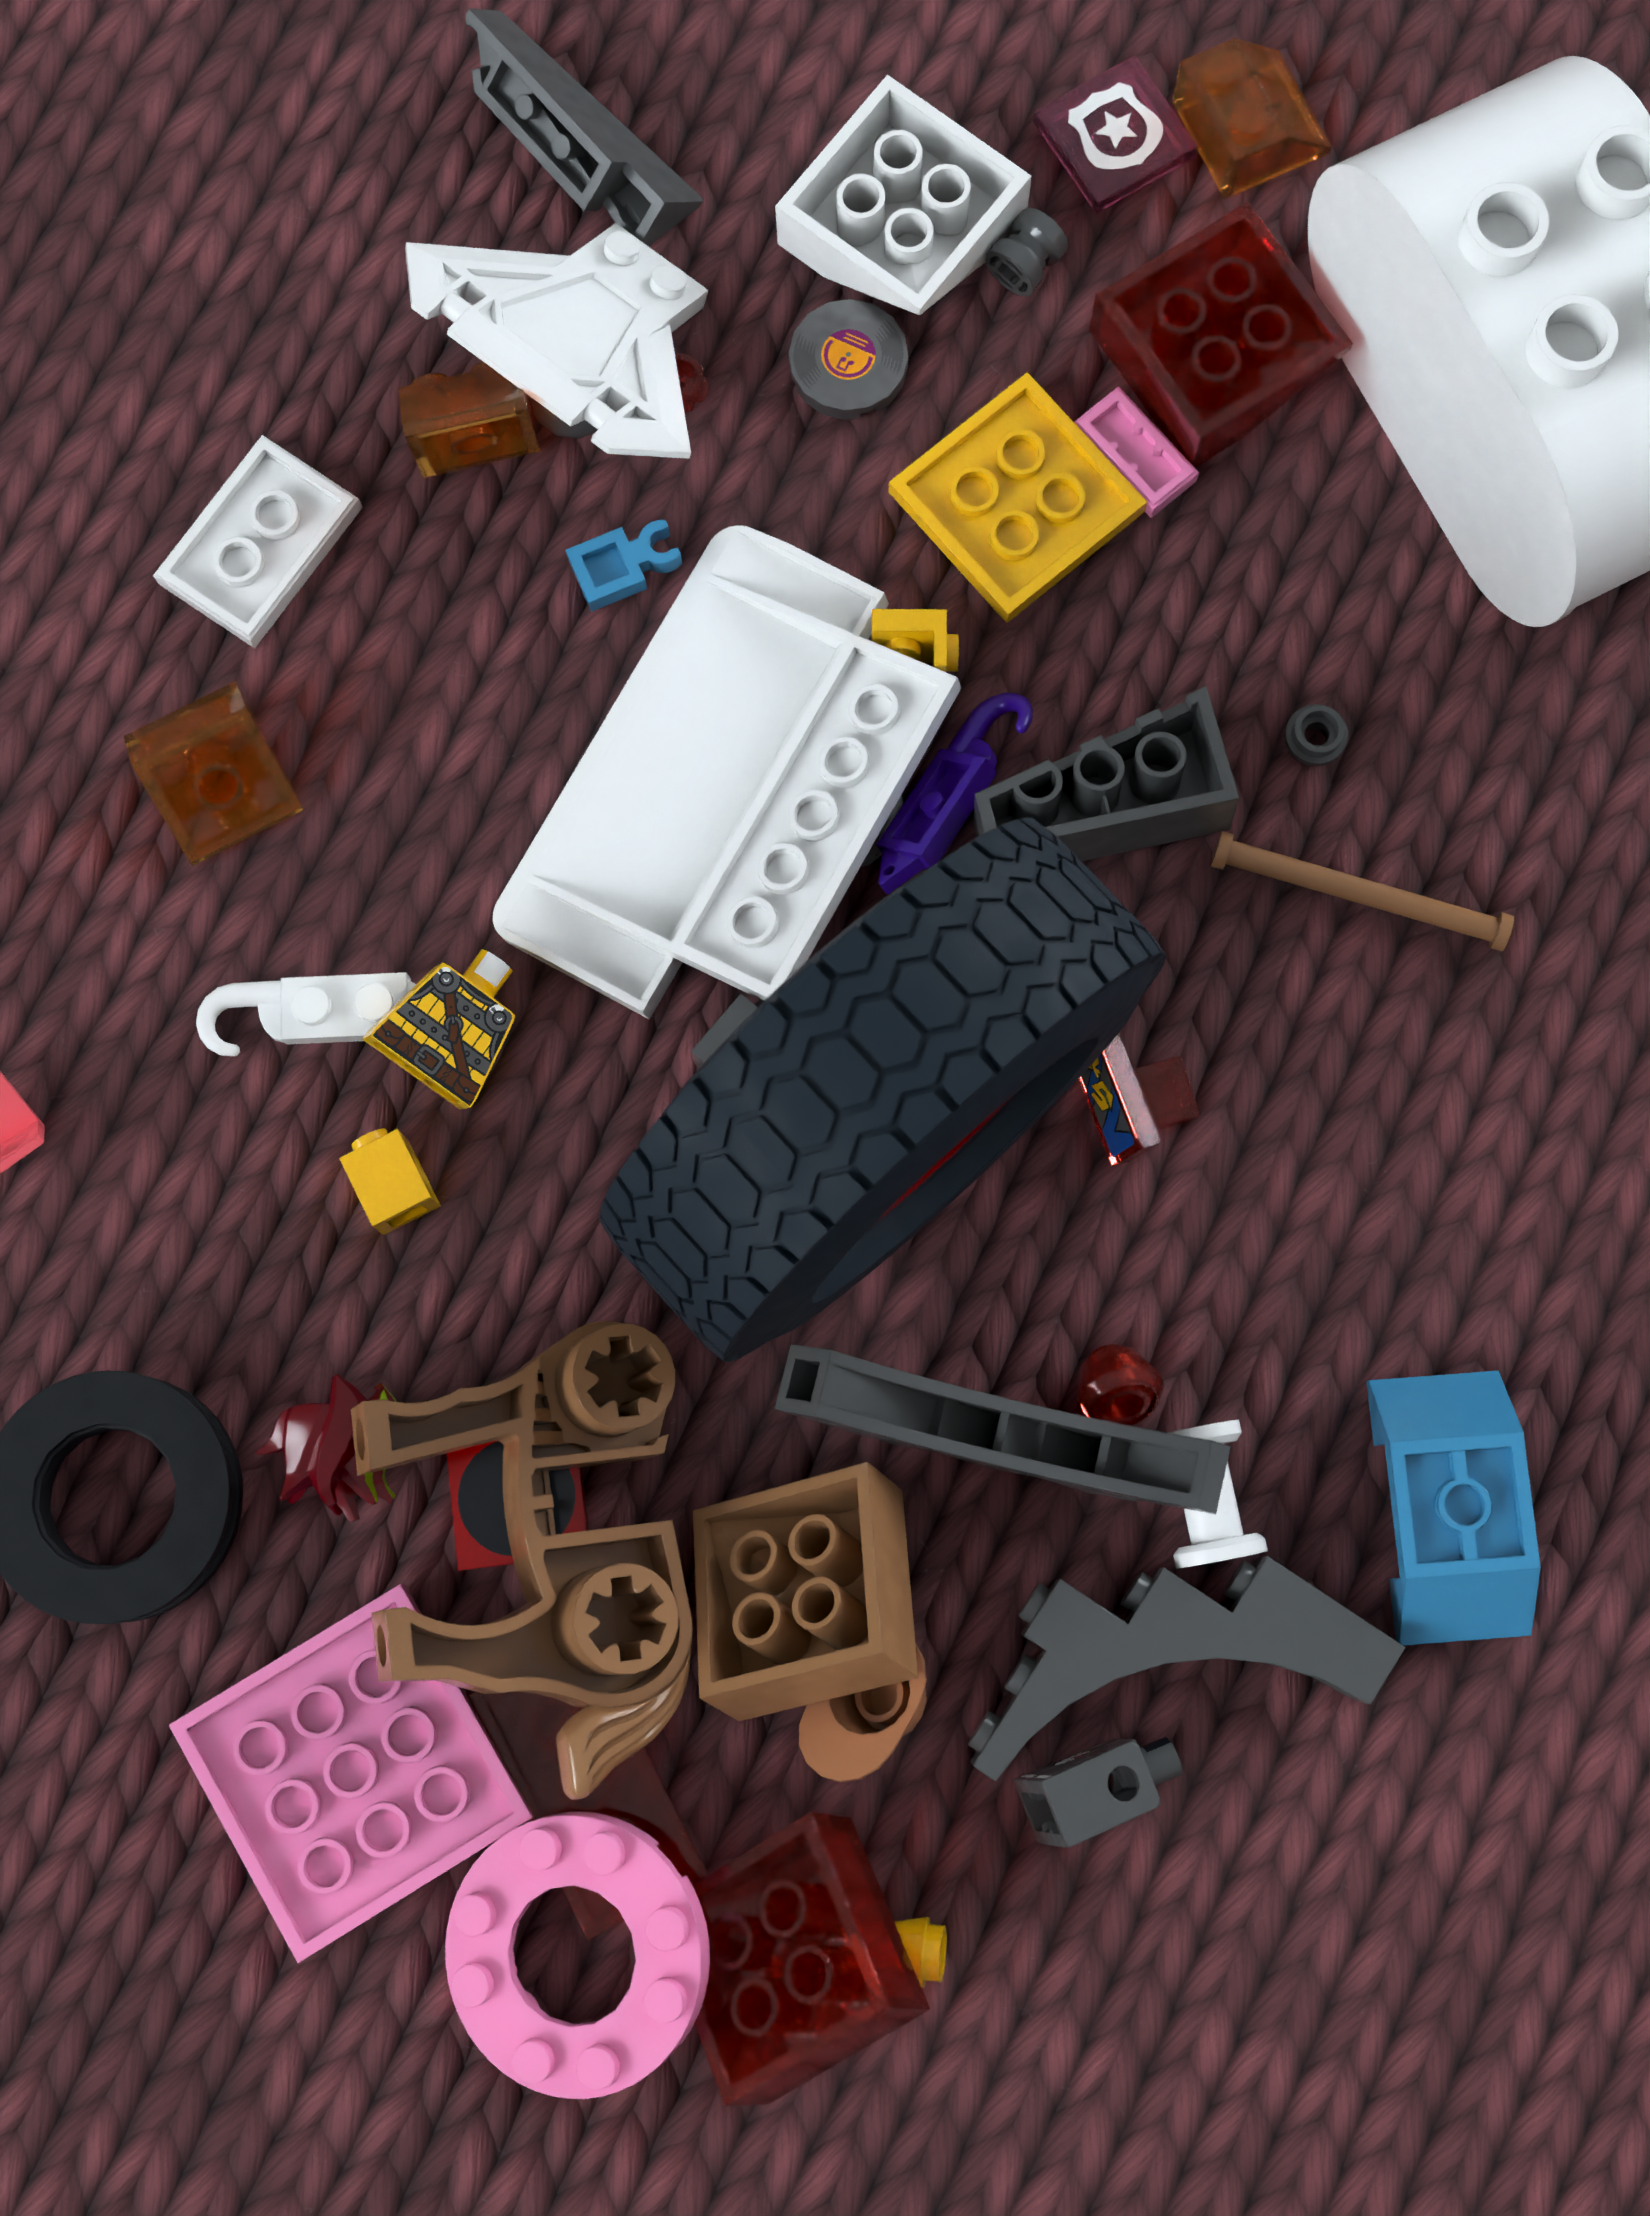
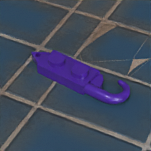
M1001 693L991 696L980 703L969 714L947 749L940 748L876 844L882 852L878 884L886 894H890L921 870L928 869L940 861L973 811L975 794L988 788L997 774L995 770L997 763L995 753L982 739L994 721L1008 712L1018 713L1019 718L1016 730L1021 734L1025 733L1033 720V707L1026 697L1018 693Z

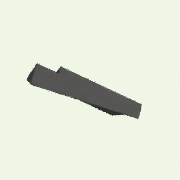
M469 8L465 16L466 25L472 27L477 32L481 67L472 69L474 92L583 211H599L602 205H604L615 223L647 246H650L700 207L703 198L504 13L498 10Z

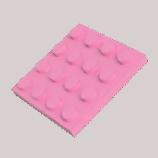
M399 1584L169 1724L172 1733L297 1963L536 1816L464 1688L438 1681L379 1682L372 1612L407 1607L422 1615L405 1584Z

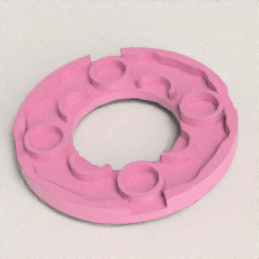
M564 1812L530 1821L509 1831L489 1846L472 1865L457 1891L450 1911L445 1942V1963L452 2000L462 2024L478 2049L501 2072L517 2083L549 2096L566 2099L596 2098L619 2092L639 2082L663 2064L676 2048L684 2042L699 2015L705 1998L710 1966L709 1937L702 1906L695 1889L687 1875L682 1877L672 1862L657 1847L660 1844L646 1832L621 1819L592 1812ZM572 1885L598 1892L619 1910L632 1933L636 1959L630 1989L616 2010L599 2021L578 2024L550 2017L540 2009L537 2000L532 1994L524 1990L517 1977L518 1967L515 1966L513 1952L519 1921L532 1901L552 1888Z

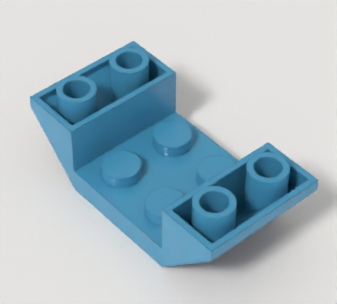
M1499 1370L1366 1381L1373 1445L1385 1446L1400 1575V1578H1389L1396 1641L1401 1645L1531 1636L1541 1567L1524 1432Z

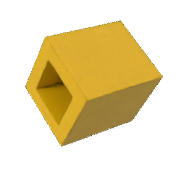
M385 1128L371 1131L359 1137L351 1144L352 1152L339 1158L372 1227L383 1235L441 1207L409 1140L398 1129L390 1133Z

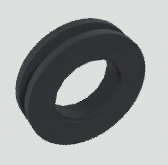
M106 1370L79 1374L61 1380L30 1398L15 1412L1 1430L0 1574L17 1594L39 1610L67 1621L83 1624H114L148 1619L165 1613L192 1597L211 1579L225 1560L234 1542L242 1513L243 1478L240 1462L235 1447L219 1419L198 1398L184 1389L156 1378L126 1371ZM109 1430L132 1431L151 1440L168 1460L176 1485L174 1512L162 1537L140 1557L116 1566L97 1565L76 1555L58 1535L50 1510L53 1480L65 1457L85 1439Z

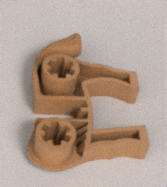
M612 1321L593 1322L573 1330L530 1360L511 1376L497 1383L474 1388H459L446 1396L426 1402L401 1403L381 1399L363 1401L351 1409L357 1476L492 1441H500L503 1444V1501L507 1534L516 1573L526 1603L513 1612L482 1625L450 1624L426 1617L407 1607L372 1612L379 1682L438 1681L483 1694L505 1692L532 1693L551 1697L572 1706L583 1707L584 1709L568 1719L556 1736L559 1772L563 1791L567 1797L573 1800L589 1796L616 1766L649 1744L662 1731L681 1702L688 1681L691 1659L692 1618L673 1520L556 1534L549 1471L647 1460L665 1452L669 1434L659 1436L665 1411L672 1399L675 1388V1368L672 1357L664 1343L649 1330L634 1324Z

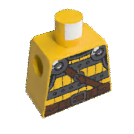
M484 949L480 950L463 975L442 962L429 971L372 1026L362 1040L458 1109L471 1108L515 1019L512 1011L494 999L512 973V969L500 958Z

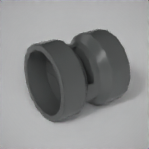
M1029 207L1023 209L1012 222L1010 227L1011 235L1008 238L997 240L985 257L986 265L995 279L1009 291L1025 297L1031 295L1042 282L1045 266L1057 264L1069 247L1068 239L1061 227L1044 212Z

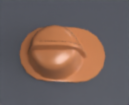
M917 1644L918 1678L806 1706L799 1724V1747L806 1763L821 1777L837 1782L864 1778L878 1770L894 1752L901 1738L911 1732L922 1718L927 1700L925 1660Z

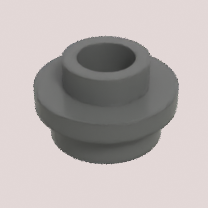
M1320 704L1307 705L1298 709L1289 719L1284 734L1285 744L1290 754L1299 762L1309 766H1323L1335 761L1341 755L1347 744L1348 729L1342 716L1333 708ZM1309 729L1319 730L1325 737V743L1318 746L1310 744L1305 738V731Z

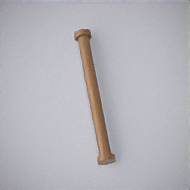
M1225 831L1220 833L1211 867L1223 870L1226 864L1489 941V948L1501 952L1509 941L1514 924L1513 915L1500 912L1498 917H1494L1233 840L1234 834Z

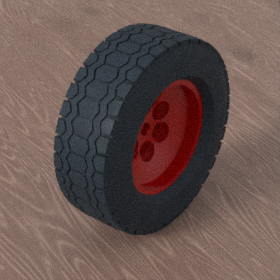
M1020 818L1019 820L1016 819L1002 824L998 828L995 827L973 839L971 843L968 842L949 854L939 863L934 864L872 907L801 966L736 1028L683 1086L656 1123L640 1141L639 1147L631 1153L622 1166L602 1202L599 1213L601 1225L615 1246L618 1247L617 1249L709 1350L724 1362L730 1363L738 1360L768 1341L789 1333L804 1324L845 1294L917 1234L997 1161L1061 1098L1118 1035L1131 1017L1139 1000L1162 969L1166 954L1149 931L1054 833L1036 819Z

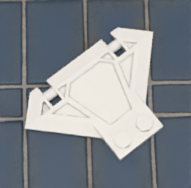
M617 223L570 256L406 242L405 251L411 308L427 320L443 314L453 322L447 331L449 337L570 427L584 420L598 430L592 435L591 442L605 453L690 459L691 449L671 333L704 308L708 289Z

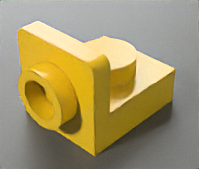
M872 609V642L922 663H932V667L941 671L958 672L959 635L947 634V609Z

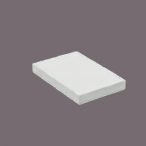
M262 435L161 564L153 577L159 585L253 648H256L363 506L359 498Z

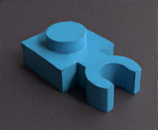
M666 520L650 522L641 530L639 537L630 542L623 528L620 527L566 549L569 563L591 612L646 590L647 585L643 572L652 570L657 573H668L674 571L682 564L681 553L678 547L670 549L665 553H659L652 549L657 541L664 540L670 536Z

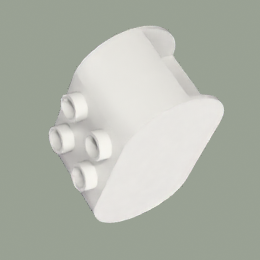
M1561 57L1329 167L1316 182L1308 213V249L1315 291L1325 323L1343 362L1472 580L1488 600L1506 616L1518 623L1531 627H1544L1553 624L1569 615L1577 606L1650 571V115L1636 94L1608 68L1584 57Z

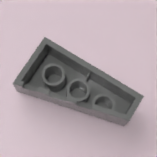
M1205 686L1186 695L1184 702L1161 712L1158 708L1136 718L1135 725L1105 739L1100 735L1079 745V751L1052 763L1050 760H1046L976 793L973 828L976 838L1010 821L1019 820L1020 818H1034L1054 833L1080 861H1086L1230 830L1239 795L1207 687Z

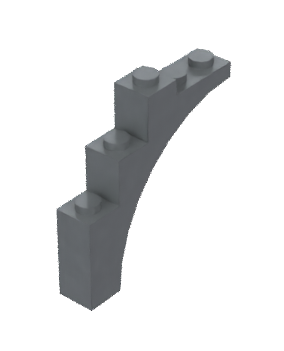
M792 1344L775 1410L893 1445L937 1452L990 1469L1033 1476L1091 1494L1134 1502L1140 1500L1210 1514H1216L1231 1448L1212 1440L1139 1428L1028 1404L918 1376L834 1350Z
M1268 1556L1257 1557L1253 1565L1244 1560L1237 1567L1223 1591V1594L1231 1599L1226 1608L1164 1567L1156 1568L1151 1577L1144 1572H1140L1121 1601L1120 1605L1129 1610L1124 1620H1121L1062 1579H1055L1049 1589L1039 1582L1024 1603L1018 1617L1027 1622L1020 1635L1041 1648V1651L1035 1660L1025 1654L1014 1668L1004 1686L1013 1695L999 1717L989 1710L975 1729L967 1744L976 1750L970 1762L973 1767L996 1782L1026 1742L1067 1706L1115 1679L1166 1663L1216 1658L1268 1663L1310 1676L1357 1702L1371 1705L1406 1647Z

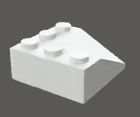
M887 75L776 204L777 244L824 278L921 315L986 262V253L997 240L1008 238L1011 234L1010 227L1012 222L1023 209L1028 208L1032 176Z

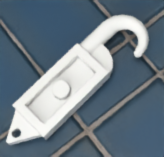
M406 972L281 978V981L230 983L217 987L204 998L198 1009L196 1026L199 1038L206 1047L223 1056H237L240 1048L236 1044L227 1043L219 1038L216 1033L215 1023L222 1011L237 1007H258L259 1019L264 1030L275 1041L287 1045L364 1041L362 1038L367 1031L416 984L411 982V978Z

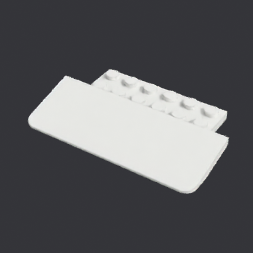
M736 525L721 530L709 542L496 902L493 910V924L497 933L510 945L649 1020L682 962L765 1001L807 962L959 694L961 686L958 677L868 640L872 634V609H886L889 605L883 591L787 542L753 528Z

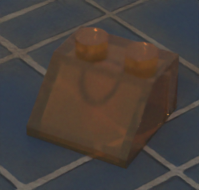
M1233 38L1181 61L1172 103L1224 199L1330 153L1332 146L1279 50Z
M484 362L474 365L470 372L447 377V375L442 373L425 374L414 379L412 385L398 388L404 435L423 478L540 451L528 397L524 389L515 386Z
M236 681L124 736L133 769L192 866L304 810L263 728Z

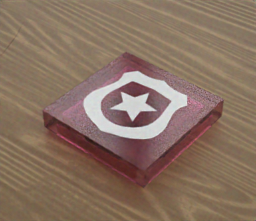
M1135 55L1035 110L1033 123L1096 214L1194 159L1197 154V143Z

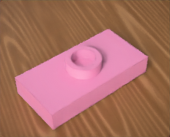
M1119 386L1074 421L1082 432L1147 501L1145 513L1150 518L1155 516L1197 481L1199 472Z

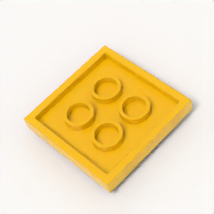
M1028 372L889 481L888 487L889 494L1006 623L1011 621L1142 515L1147 505V501Z

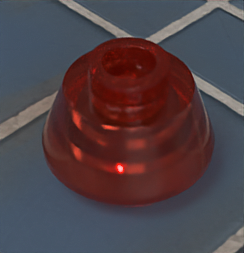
M1116 1344L1104 1345L1094 1350L1080 1368L1077 1408L1081 1416L1132 1426L1146 1419L1156 1409L1164 1392V1382L1160 1373L1133 1348Z

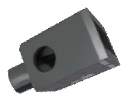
M1167 1737L1160 1738L1142 1747H1139L1135 1739H1112L1013 1779L1037 1842L1039 1844L1070 1848L1160 1806V1797L1155 1786L1181 1776L1182 1766L1173 1744ZM1110 1773L1113 1777V1788L1111 1792L1108 1788V1777Z

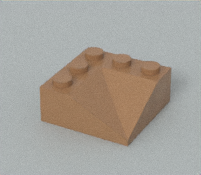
M869 1462L693 1510L699 1698L735 1720L743 1721L918 1678L902 1489Z

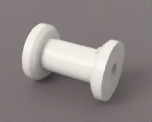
M1231 1420L1168 1433L1225 1444L1237 1441L1242 1431L1239 1420ZM1227 1461L1216 1514L1184 1509L1191 1545L1179 1547L1173 1555L1176 1569L1268 1551L1266 1540L1258 1533L1243 1534Z

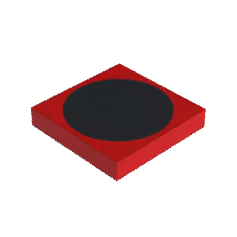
M492 1441L447 1453L458 1571L514 1564L504 1512L502 1474L504 1446L500 1441ZM582 1467L549 1471L556 1534L588 1531Z

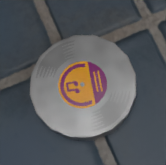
M854 299L828 302L808 313L795 329L788 352L792 380L803 401L823 415L844 420L861 418L862 413H869L874 409L878 412L887 407L903 388L908 369V351L905 335L894 318L874 304Z

